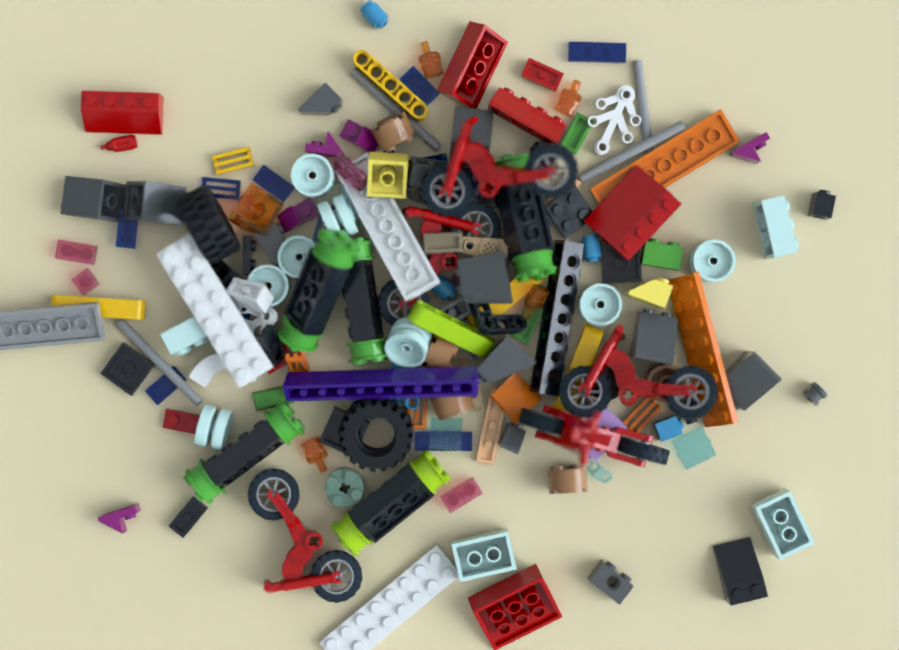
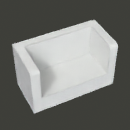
M236 277L233 278L226 290L236 306L266 314L274 300V296L265 285Z

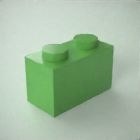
M649 238V241L642 246L641 265L679 271L684 247H679V243L676 242L661 244L660 240Z

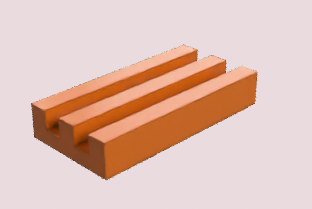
M305 352L301 353V356L293 353V357H290V354H285L289 372H309V364ZM292 362H295L297 369H294Z
M427 397L423 398L422 425H418V407L415 409V425H413V429H426ZM408 409L407 414L411 416V410Z
M645 397L622 423L629 430L639 433L658 414L662 407L652 398ZM649 401V406L629 425L628 422ZM653 407H655V409L652 411V413H651L636 429H634V427L636 426V424H637Z

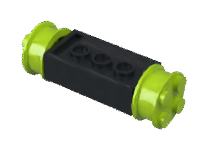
M428 449L422 450V455L414 461L409 460V464L406 467L400 469L396 475L385 481L381 487L370 493L366 499L355 505L351 511H346V515L338 522H332L333 525L330 526L332 531L340 536L339 542L345 549L348 548L353 556H359L360 550L368 544L373 545V542L379 541L434 497L436 490L444 483L449 484L450 476L441 468L442 465L433 457Z

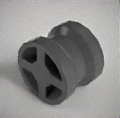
M815 382L811 384L810 389L803 391V395L814 406H817L821 399L827 397V393Z

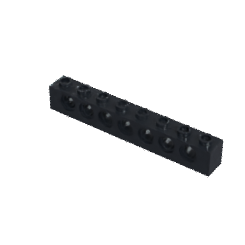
M555 240L554 242L555 250H553L552 263L553 266L557 267L555 274L548 277L535 355L536 363L533 367L530 385L531 392L559 396V386L565 369L564 362L568 351V338L571 332L575 297L578 292L577 285L581 274V261L584 256V244L566 240Z

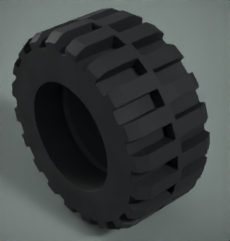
M202 185L179 197L177 206L182 218L207 261L217 263L239 251L240 244L233 227L208 186Z
M361 399L360 401H355L346 410L339 429V443L343 447L344 455L350 457L349 461L353 465L358 463L359 468L364 470L365 467H368L371 472H375L377 468H380L382 472L387 471L389 466L391 468L396 467L397 462H402L411 449L414 431L410 414H407V409L404 405L400 406L399 401L393 399V401L390 399ZM377 417L388 421L395 431L393 441L382 448H373L366 445L360 440L358 434L359 426L364 420Z

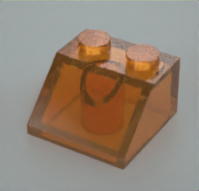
M250 183L227 220L243 230L265 236L284 203L255 184Z

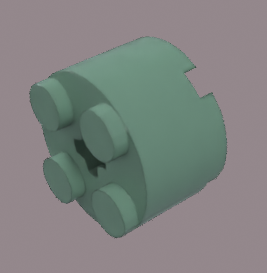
M340 467L334 470L328 477L325 485V492L329 501L333 505L342 508L351 507L358 503L365 490V481L362 474L351 467ZM343 483L350 486L348 491L341 489Z

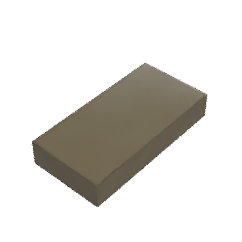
M462 232L423 233L424 253L463 252Z

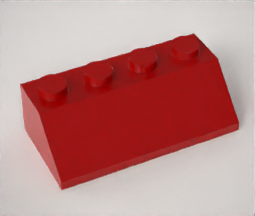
M469 21L437 91L463 106L477 109L508 41L485 24Z
M499 87L489 103L488 110L494 111L495 115L540 141L544 140L550 144L558 142L567 126L563 124L564 120L557 116L551 117L547 115L545 109L539 106L535 108L524 97L518 98L514 96V92L509 88L504 87L502 89Z
M81 90V114L85 132L163 135L164 97L160 93Z

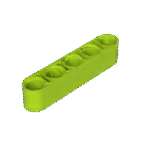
M419 300L407 316L413 324L482 358H486L496 343L491 336L482 335L476 328Z

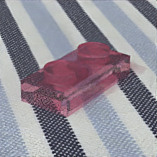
M341 152L337 154L334 158L333 169L361 192L365 189L368 176Z
M58 239L55 258L95 265L98 246Z
M472 476L441 495L440 498L449 513H452L483 494Z

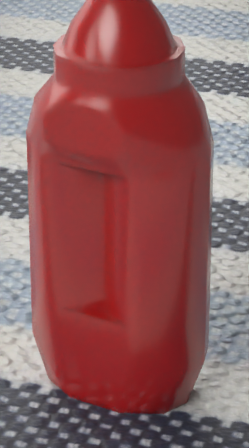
M127 135L113 138L105 145H101L100 148L101 150L122 152L133 150L138 147L135 135Z

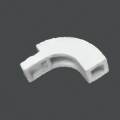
M218 353L213 354L199 362L189 375V378L203 387H208L214 376L219 371L227 369Z

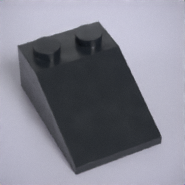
M750 537L713 546L725 600L730 606L768 597L763 574Z

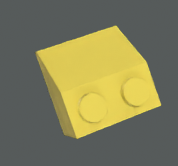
M369 152L367 196L406 199L408 154Z
M658 277L624 291L623 295L657 308H665L673 286L668 284V280Z

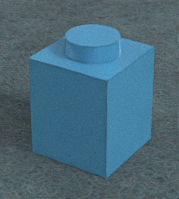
M675 415L652 422L660 442L683 434L681 430L684 428L680 417L677 418Z

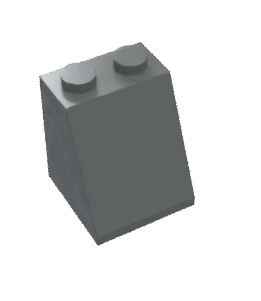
M455 107L449 163L462 123L472 116H477L478 122L472 126L469 142H479L490 151L494 111ZM463 161L465 169H472L467 162Z
M65 176L60 214L122 223L126 185L103 179Z
M127 181L123 220L184 225V220L177 206V200L187 193V187L150 181Z
M504 252L457 260L458 267L455 268L456 279H460L461 284L457 285L459 297L463 296L465 303H513Z
M643 309V312H637L629 357L673 365L678 319L673 318L671 313L662 312V315H656L654 310Z
M505 335L477 366L479 379L483 383L486 381L492 383L528 368L536 362L512 339Z
M745 351L725 371L736 410L745 411L782 380L754 351Z

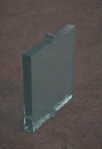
M343 183L338 185L339 191L342 193L346 203L349 204L355 219L358 218V212Z
M431 417L429 449H439L445 452L447 450L461 451L463 418L438 420V417Z
M703 427L672 441L678 452L677 457L681 458L686 470L716 456L711 445V439H708Z

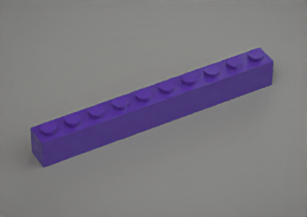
M477 366L288 372L283 384L286 402L477 396L480 381Z

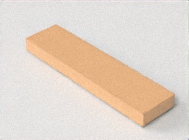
M491 386L490 392H489V396H490L498 387H493V386ZM488 397L475 461L494 465L505 413L490 397Z

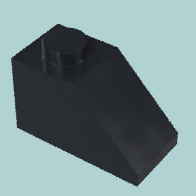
M223 260L217 263L209 262L226 290L234 277L244 279Z

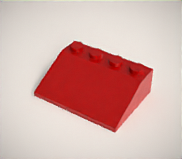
M636 165L583 222L624 261H629L682 204L667 189Z
M537 564L468 597L472 611L494 650L563 617Z

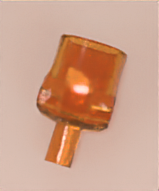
M428 41L420 43L424 54L419 56L418 61L425 79L442 75L444 70L439 53L437 51L431 52Z
M574 80L570 90H562L555 107L556 111L573 117L582 99L577 93L581 84L580 81Z
M538 284L532 286L524 300L526 310L522 316L526 320H529L534 310L543 307L544 301L549 294L547 288Z
M316 436L300 445L304 450L307 462L309 464L316 463L320 473L327 470L323 459L327 457L328 453L324 445L319 442V436Z

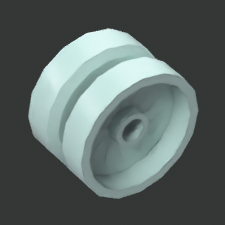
M307 154L297 159L292 166L291 180L296 190L305 197L313 199L322 198L333 188L335 173L329 161L317 154ZM314 172L316 174V178L310 179L309 177H311V173Z
M342 193L333 197L332 201L335 210H332L330 203L326 200L317 204L328 230H341L340 227L343 226L349 236L359 233L355 223L356 219Z
M293 236L284 241L278 251L277 259L282 271L298 279L310 248L318 242L305 236Z
M714 239L701 242L695 246L690 253L688 263L692 273H700L701 281L711 283L723 281L729 277L735 268L736 259L734 251L728 244Z
M261 265L255 268L247 279L248 281L266 285V283L272 284L269 291L274 296V300L270 307L281 305L290 296L292 289L291 280L279 267Z
M598 283L586 287L581 292L578 298L577 309L585 322L592 325L605 326L613 323L619 317L622 310V299L614 287ZM598 301H602V308L597 307Z
M408 318L399 319L391 327L384 348L385 353L392 362L405 368L419 366L425 361L431 344L432 334L413 324Z
M205 404L197 425L195 445L206 447L211 440L212 449L223 451L222 449L227 443L231 429L233 410L222 408L217 415L216 406Z

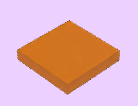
M517 372L511 374L489 396L515 425L519 423L522 408L531 410L542 399L537 393L530 391V385Z

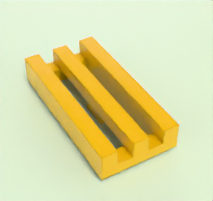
M250 147L212 156L216 175L254 166ZM247 152V155L218 162L219 159ZM249 159V163L220 170V166Z

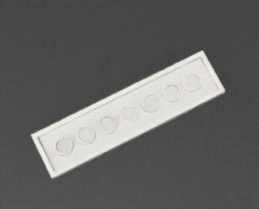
M367 152L335 170V173L402 296L408 302L439 285L440 281L394 198L367 196L369 153Z
M191 234L186 235L156 254L239 388L273 368L269 358L206 257L198 248Z
M436 544L319 641L320 645L324 650H371L458 578L456 566Z

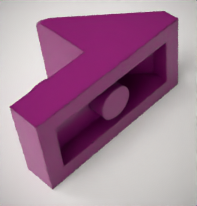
M349 119L347 120L339 136L367 152H375L378 143L371 130Z
M328 131L325 146H322L323 143L318 141H311V144L306 143V153L341 159L345 158L343 151Z
M765 132L729 154L731 157L757 164L761 160L755 149L759 150L766 146L765 141L769 140L770 137Z
M308 198L295 206L288 207L277 215V218L287 233L319 216V213L311 198Z
M139 503L103 514L98 517V521L123 534L127 531L123 517L125 520L136 517V513L141 511Z

